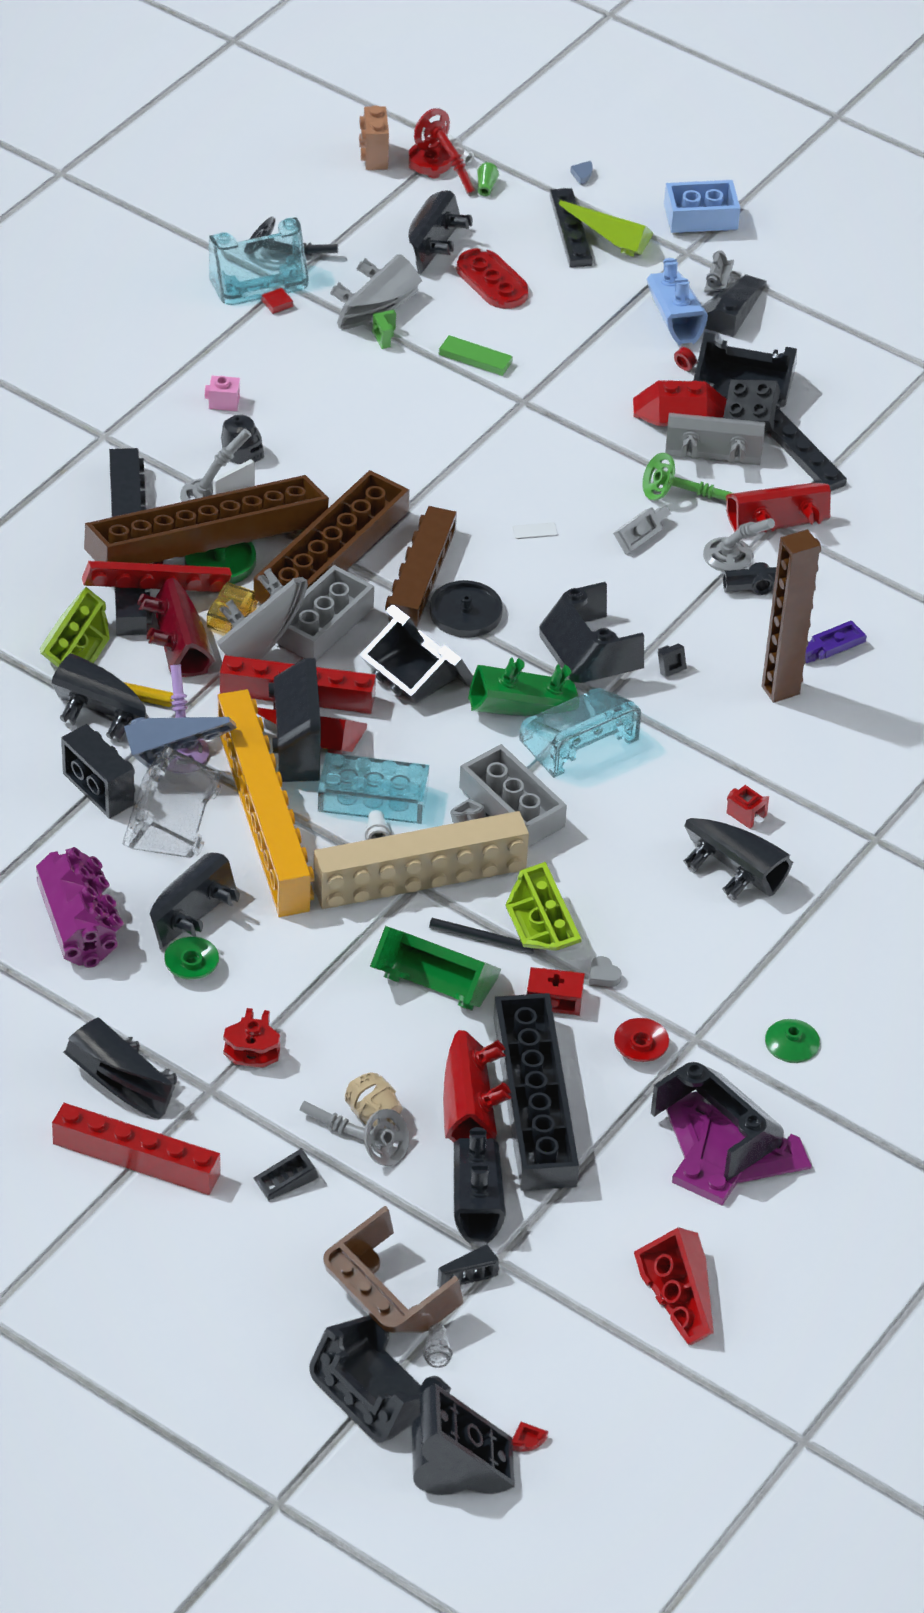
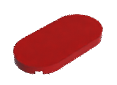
M473 248L459 255L456 266L458 275L488 304L501 309H511L519 307L526 302L528 298L527 282L498 254L487 249L484 252L481 251V248Z

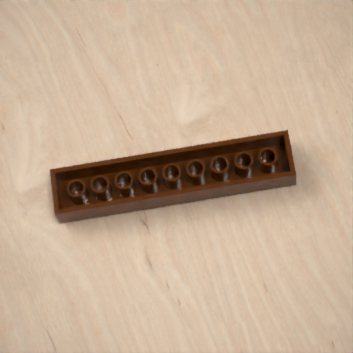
M306 475L85 523L84 549L95 561L160 563L167 559L181 558L189 554L203 553L211 549L225 548L233 544L247 543L255 539L270 538L277 534L292 533L296 530L307 528L328 509L329 497Z

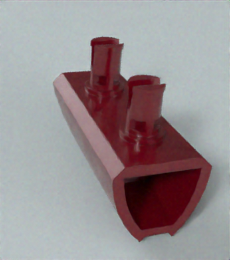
M170 578L165 581L156 597L142 594L138 600L139 609L155 612L160 629H149L147 633L148 643L164 646L170 673V665L181 664L182 677H193L209 673L208 669L211 664L216 662L200 616L180 583L175 578Z

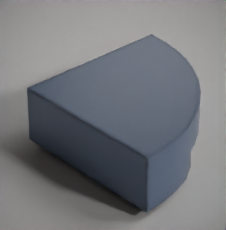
M591 161L570 167V173L580 185L588 182L593 172Z

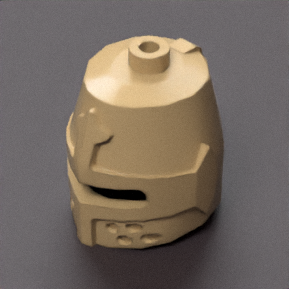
M370 1072L355 1078L348 1084L345 1092L346 1103L365 1125L369 1118L378 1110L391 1109L401 1114L403 1109L395 1095L396 1090L378 1073ZM375 1086L371 1093L366 1095L363 1100L357 1102L359 1096L365 1090ZM387 1117L386 1121L390 1122L394 1126L395 1123ZM377 1119L372 1124L373 1127L377 1125Z

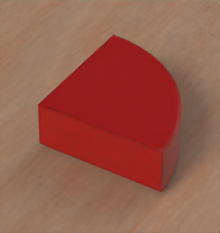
M520 1421L512 1438L513 1451L527 1452L538 1448L548 1438V1431Z

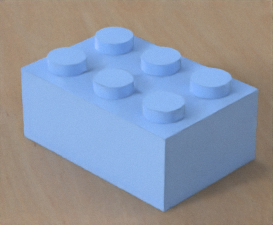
M733 180L666 183L664 207L671 233L738 230L740 205Z

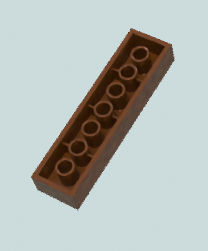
M371 470L366 472L253 578V600L263 604L271 596L260 580L257 579L260 575L266 577L264 571L269 568L283 586L294 578L303 577L307 580V589L333 565L345 571L349 569L409 511L410 489Z

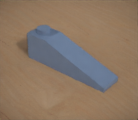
M141 717L132 720L131 724L124 726L132 756L148 767L178 756L177 750L187 748L191 750L197 747L198 740L200 739L212 740L236 729L237 726L230 717L147 719Z

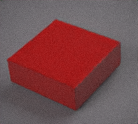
M283 288L262 294V302L272 314L293 307V300Z

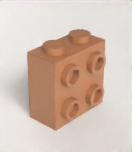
M386 106L364 107V116H359L360 129H363L361 134H359V147H363L360 148L361 161H365L366 170H388L389 127Z

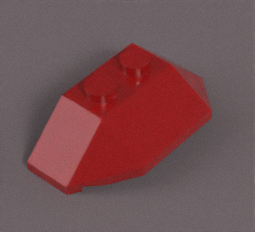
M658 380L633 397V417L641 418L657 426H668L669 413L723 418L727 399L706 381Z

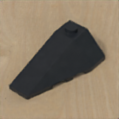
M745 274L728 286L726 290L721 291L702 306L708 314L704 329L734 337L765 288L767 281Z

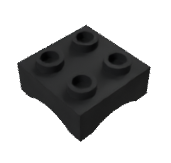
M730 380L723 418L765 422L764 431H773L775 410L780 396V388L777 381Z

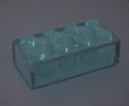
M326 753L318 788V812L368 818L370 812L379 810L384 814L385 820L422 824L429 788L430 765Z

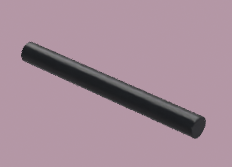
M433 917L430 920L429 928L531 954L535 950V948L523 947L519 939Z

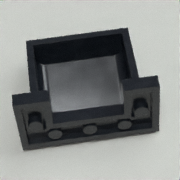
M393 604L386 611L392 621L360 654L365 663L373 670L372 674H376V678L381 683H384L386 680L391 684L389 688L397 696L400 697L403 694L415 704L456 678L469 688L471 686L473 675L462 658L445 645L442 647L437 645L417 629L410 617Z

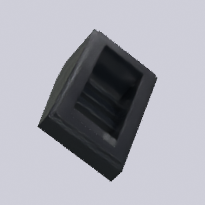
M301 1148L253 1179L269 1201L319 1178L316 1168ZM301 1166L303 1170L299 1172L297 1168ZM292 1171L294 1175L289 1177L286 1172ZM281 1175L284 1181L279 1183L276 1178L277 1176ZM271 1180L275 1187L270 1189L265 1181Z
M483 1245L439 1267L437 1286L440 1288L454 1276L459 1279L460 1285L493 1278L498 1275L499 1259L488 1245Z

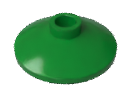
M194 936L183 937L172 942L167 947L164 961L167 969L173 975L189 980L200 979L208 976L216 969L219 962V953L217 948L204 938Z
M783 1019L773 1023L768 1028L765 1035V1044L768 1051L779 1060L789 1063H800L815 1056L819 1050L820 1038L817 1031L810 1024L797 1019Z

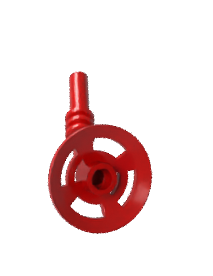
M440 108L430 109L420 117L415 126V144L424 151L434 150L442 144L450 156L449 161L453 162L451 164L454 167L453 170L457 171L466 193L470 194L475 189L465 169L464 159H461L462 155L458 154L447 137L450 129L449 115ZM440 115L439 121L436 120L432 123L429 121L432 117ZM425 127V129H424V139H425V140L422 141V131H423V128ZM437 141H439L438 143H436V144H434V145H432V146H429V144H430L431 142H437Z

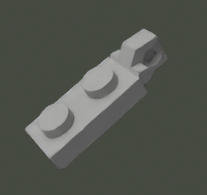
M667 505L656 510L653 507L645 509L615 531L613 534L624 553L632 552L663 529L661 521L669 516L671 512Z

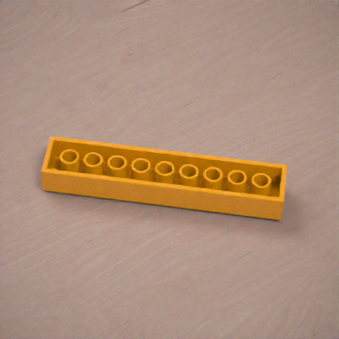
M248 689L218 694V717H230L237 726L236 729L221 735L220 739L278 917L310 912V901L314 900V892L310 883L314 882V872L312 866H307L308 856L306 848L300 846L299 828H294V812L287 807L289 805L286 790L282 791L281 789L282 777L280 772L275 771L276 760L274 753H269L270 743L268 735H263L262 733L264 732L262 718L256 715L258 714L256 700L251 699Z

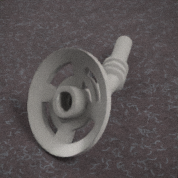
M243 429L227 447H223L222 451H219L218 455L214 456L215 460L203 478L192 480L183 486L180 493L181 502L190 500L187 496L189 491H193L195 499L213 495V479L222 466L225 467L230 462V459L234 458L233 454L251 436L247 429Z
M769 518L757 523H745L740 525L739 529L729 537H718L709 541L703 550L705 562L710 567L722 572L745 569L752 561V550L741 539L756 536L758 532L773 528L775 526L774 520ZM720 542L716 548H711L713 544ZM740 553L745 555L743 560L735 563L734 559L739 557ZM715 555V557H716L717 559H719V560H721V561H724V562H726V563L719 562V561H717L716 559H714L712 556Z
M303 1101L301 1104V1112L327 1124V1128L331 1129L333 1127V1131L339 1130V1134L344 1132L363 1139L369 1156L379 1165H395L406 1154L409 1145L408 1127L403 1117L394 1110H378L369 1118L366 1127L363 1128L349 1123L347 1118L343 1120L341 1115L337 1117V1113L331 1114L306 1101ZM387 1117L395 1123L398 1129L397 1131L390 1122L386 1121ZM377 1119V1125L371 1131V1126ZM394 1140L399 1141L395 1153L390 1156L388 1150L393 1146ZM373 1150H374L376 1153L380 1154V1157H378V1156L373 1152Z

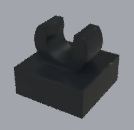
M678 643L673 646L666 645L658 649L661 675L668 677L687 669L683 645Z

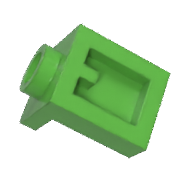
M395 310L374 313L372 333L381 349L390 348L391 337L394 336V330L396 329Z

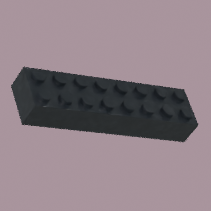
M550 993L495 996L493 1019L496 1038L505 1048L502 1052L506 1056L500 1058L503 1082L509 1087L511 1093L508 1095L512 1097L506 1101L521 1191L577 1187L579 1162Z

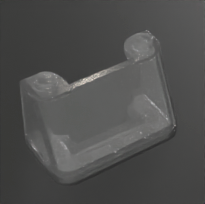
M165 746L142 779L122 845L133 850L192 858L194 855L198 856L204 846L202 834L198 833L207 802L211 798L215 799L221 789V785L218 784L221 773Z

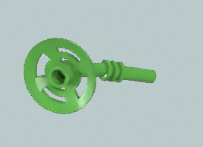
M658 453L649 461L642 481L644 494L651 500L663 498L671 486L696 492L698 496L702 494V497L707 496L709 499L714 497L727 501L726 495L733 493L714 488L713 484L709 486V483L704 485L702 481L696 483L675 477V462L672 456L667 453ZM668 460L670 464L662 463V461ZM655 468H656L657 470L655 471V473H654V475H653V481H654V482L651 483L652 474H653V472H654V470H655ZM653 491L661 492V494L656 495Z

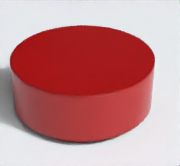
M681 347L674 353L675 363L681 369L690 371L697 365V358L690 349Z

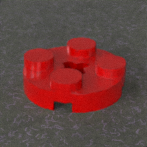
M437 141V142H431V143L429 144V146H432V145L438 143L439 141ZM414 144L409 150V168L418 173L425 174L429 178H438L440 174L445 173L452 167L451 164L453 162L449 161L450 156L442 144L431 151L421 150Z

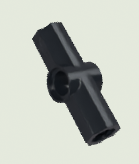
M758 562L751 565L749 569L723 571L724 591L753 590L755 594L766 595L774 589L776 567H769L767 563Z

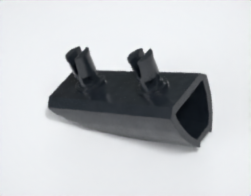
M450 190L440 191L428 197L410 225L408 238L414 249L416 267L420 275L436 254L451 255L450 252L454 251V244L448 239L456 228L469 229V226L473 224V218L470 214H460L456 196Z
M70 653L61 662L53 675L52 685L58 697L68 701L60 716V719L65 723L69 719L71 725H75L83 706L115 717L106 736L111 740L115 736L117 742H121L125 733L124 726H127L136 718H149L142 701L123 681L104 668L84 658Z
M690 818L685 822L684 827L690 839L697 844V847L683 862L687 867H692L693 871L696 872L708 856L711 855L735 871L736 875L722 888L723 892L727 896L730 894L733 900L737 898L749 883L769 897L773 896L792 868L794 862L790 860L789 853L751 832L709 819Z
M207 853L177 877L156 899L149 915L160 950L183 932H187L192 936H196L195 931L202 932L203 922L200 919L221 902L233 906L232 901H239L240 893L236 889L229 860L224 854Z
M98 1017L84 1024L68 1038L69 1041L63 1053L111 1093L138 1111L155 1119H160L166 1113L175 1089L174 1085L177 1083L176 1073L169 1074L170 1069L159 1072L138 1053L140 1045L138 1041L132 1042L133 1037L123 1039Z
M476 1127L470 1130V1138H459L454 1142V1220L458 1231L469 1244L471 1242H486L488 1244L501 1230L506 1215L499 1143L495 1139L487 1138V1131L485 1129Z

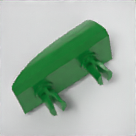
M513 657L509 659L505 669L477 665L468 697L472 707L471 711L504 715L552 716L575 712L580 708V699L575 683L568 680L571 669L567 665H564L561 670L560 665L557 664L552 676L521 672L525 667L524 661L518 658L514 663Z

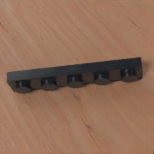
M550 189V200L569 268L592 266L593 259L582 221L559 205L560 200L577 205L573 189Z
M776 409L773 431H767L771 437L816 483L829 484L831 491L846 486L847 478L780 409Z

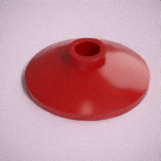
M632 1018L618 1026L614 1034V1044L619 1053L624 1057L637 1062H649L665 1054L669 1046V1035L666 1029L654 1020Z

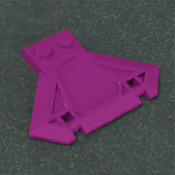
M697 1091L691 1092L665 1109L684 1156V1160L672 1176V1183L721 1206L737 1183L812 1169L800 1137L791 1133L788 1138L783 1137V1142L779 1146L780 1149L776 1148L727 1182L724 1177L727 1150L745 1138L740 1133L738 1127L712 1104L705 1102V1098Z

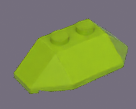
M83 588L50 631L39 648L40 653L57 667L70 653L94 663L110 639L108 620L105 613L106 602L89 588Z
M546 862L520 870L517 877L518 880L512 888L505 906L523 947L558 951L582 942Z

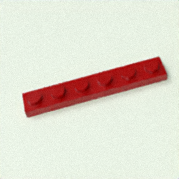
M88 561L82 576V582L84 586L161 589L167 579L175 578L185 591L225 592L232 574L230 568Z

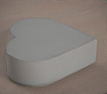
M470 799L457 805L450 812L453 823L485 818L486 816L484 806Z
M595 957L591 962L589 985L617 986L621 982L622 973L620 968L612 965L611 960L607 957Z

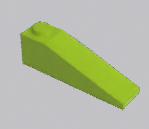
M562 200L559 202L561 207L621 249L620 253L631 257H634V253L641 255L652 238L653 231L645 225Z

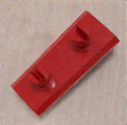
M825 483L797 484L726 495V513L734 532L742 524L749 522L757 523L769 518L774 520L775 526L761 532L767 533L770 530L773 532L775 529L808 523L813 525V522L820 524L822 521L829 520L831 490L829 484Z
M458 1030L453 1037L445 1068L443 1091L445 1139L449 1138L453 1143L459 1138H470V1130L476 1127L485 1129L487 1131V1138L496 1139L497 1130L493 1106L512 1098L508 1095L511 1091L505 1083L490 1089L487 1063L506 1056L502 1052L505 1048L499 1040L483 1047L467 1031Z

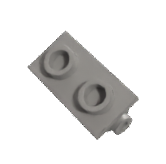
M718 250L713 254V263L710 272L706 276L707 282L704 292H719L727 289L735 261L728 260L722 250Z

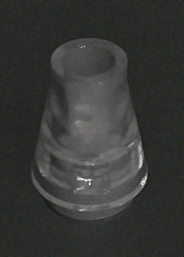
M434 1324L428 1329L423 1357L429 1366L442 1368L448 1365L453 1353L446 1335V1328L441 1324Z

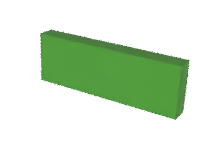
M448 335L439 348V355L501 376L504 375L513 361L512 355Z

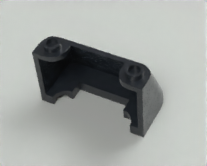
M704 332L693 381H706L726 399L730 380L777 381L780 388V396L776 409L785 407L796 369L797 348L785 346L783 353L778 354V350L774 349L773 354L728 346L725 340L721 344L715 340L716 334Z
M368 1315L326 1327L310 1361L309 1372L314 1382L371 1439L381 1443L403 1432L420 1416V1396L425 1389L435 1383L448 1393H450L452 1388L438 1376L425 1378L420 1385L385 1351L390 1338L389 1332L383 1330Z

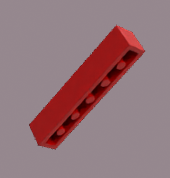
M224 655L220 670V694L248 689L251 699L273 701V698H269L268 683L273 682V677L294 664ZM316 667L320 708L372 713L375 700L376 674Z
M63 1102L52 1121L54 1145L210 1195L221 1175L220 1153L71 1104Z

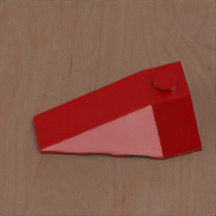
M257 707L258 715L277 725L276 710ZM320 716L321 748H326L327 754L342 756L343 751L353 752L367 729V723Z
M677 1227L634 1251L642 1280L654 1291L656 1300L670 1314V1320L686 1343L692 1345L713 1334L706 1257L698 1232Z

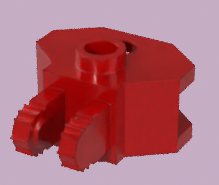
M247 1008L245 1017H242L240 1022L225 1028L223 1054L234 1064L264 1068L279 1060L280 1034L269 1026L270 1010H264L261 1019H254L253 1008Z

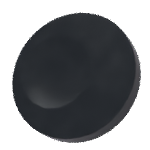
M470 580L454 581L441 586L434 592L430 600V617L440 630L449 635L463 638L478 637L491 632L500 623L502 618V600L495 590L483 583Z

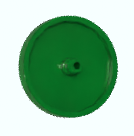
M242 542L225 548L220 547L203 553L198 552L186 555L184 557V564L186 566L230 568L232 576L228 585H232L245 580L254 571L256 566V549L252 542Z

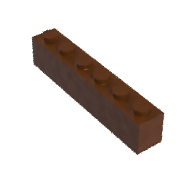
M428 506L425 515L421 514L418 524L419 530L414 531L412 547L408 546L406 551V562L401 563L399 579L394 580L392 596L387 597L385 610H388L392 604L410 617L416 627H418L455 534L457 511Z

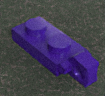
M852 620L813 635L806 647V663L813 662L817 658L820 660L826 659L865 643L867 635Z

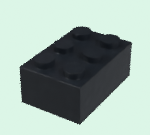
M85 724L61 737L63 774L109 819L135 805V769L129 761H125L118 754L114 746H110L103 740L98 731H94L88 724Z

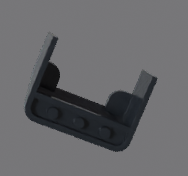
M606 582L571 588L564 592L539 625L541 640L561 668L567 665L571 669V674L568 678L575 683H586L644 668L643 632L618 638L616 633L610 629L601 628L597 631H591L586 624L588 621L607 617Z
M304 658L273 677V682L268 683L269 698H273V709L276 710L277 738H272V750L274 754L278 753V772L281 774L282 782L320 781L321 721L316 658Z
M686 1063L654 1084L650 1113L654 1117L696 1090L734 1123L740 1133L745 1136L744 1139L727 1150L724 1172L727 1182L774 1151L783 1142L784 1130L778 1122L724 1075L701 1063Z

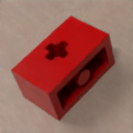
M530 967L527 994L550 993L553 1013L580 1016L585 973Z

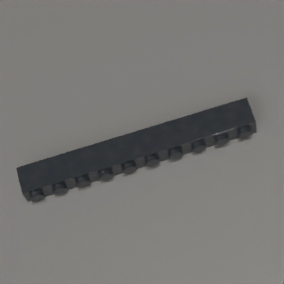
M138 448L109 449L112 517L146 510V507H141V505H146L145 490L140 491V489H145V475L140 474V472H144V458H139ZM115 587L117 636L147 635V625L152 624L151 612L140 610L138 600L142 594L150 596V592H145V590L150 589Z

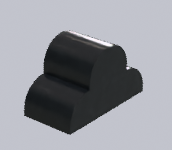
M436 1383L425 1389L420 1396V1416L414 1420L411 1427L413 1481L420 1490L434 1495L455 1494L467 1488L478 1493L495 1494L515 1487L512 1437Z

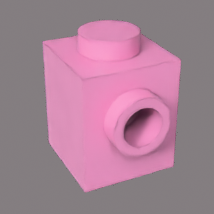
M212 375L210 385L205 386V399H209V409L237 411L240 399V378Z

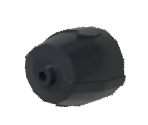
M234 415L223 422L221 434L222 448L227 447L243 429H247L251 433V436L233 454L234 458L230 459L231 462L242 464L250 459L257 462L264 458L262 436L250 417Z

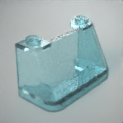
M297 217L282 220L278 224L279 233L240 242H237L232 235L226 232L209 236V280L224 304L238 305L262 299V294L279 288H283L286 293H292L308 287L309 276L302 229Z
M603 688L592 689L551 709L526 718L521 724L519 740L549 774L555 778L564 774L565 770L562 767L568 759L571 761L576 760V751L612 734L618 740L623 738L627 744L639 740L641 709L633 701Z

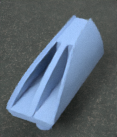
M664 259V273L651 274L647 278L650 293L675 342L679 346L683 343L695 344L704 331L708 314L690 288L688 279L684 278L677 271V259Z

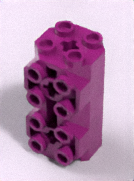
M76 847L65 849L66 853L60 855L58 851L50 852L36 865V878L63 958L79 966L95 967L118 946L116 932L124 925L115 908L117 906L116 901L110 895L102 894L110 886L101 870L103 865L95 856L89 857Z

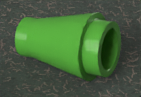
M485 162L477 169L478 193L481 196H489L491 194V190L499 176V171L495 164Z

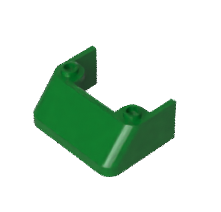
M388 926L384 927L370 965L374 969L384 971L383 977L399 983L400 978L417 983L459 1000L458 1006L473 1011L474 1006L480 1008L501 971V968Z

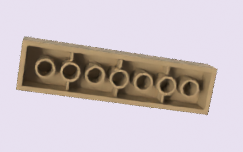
M520 811L317 849L314 850L313 887L321 909L518 872L527 867L529 832Z

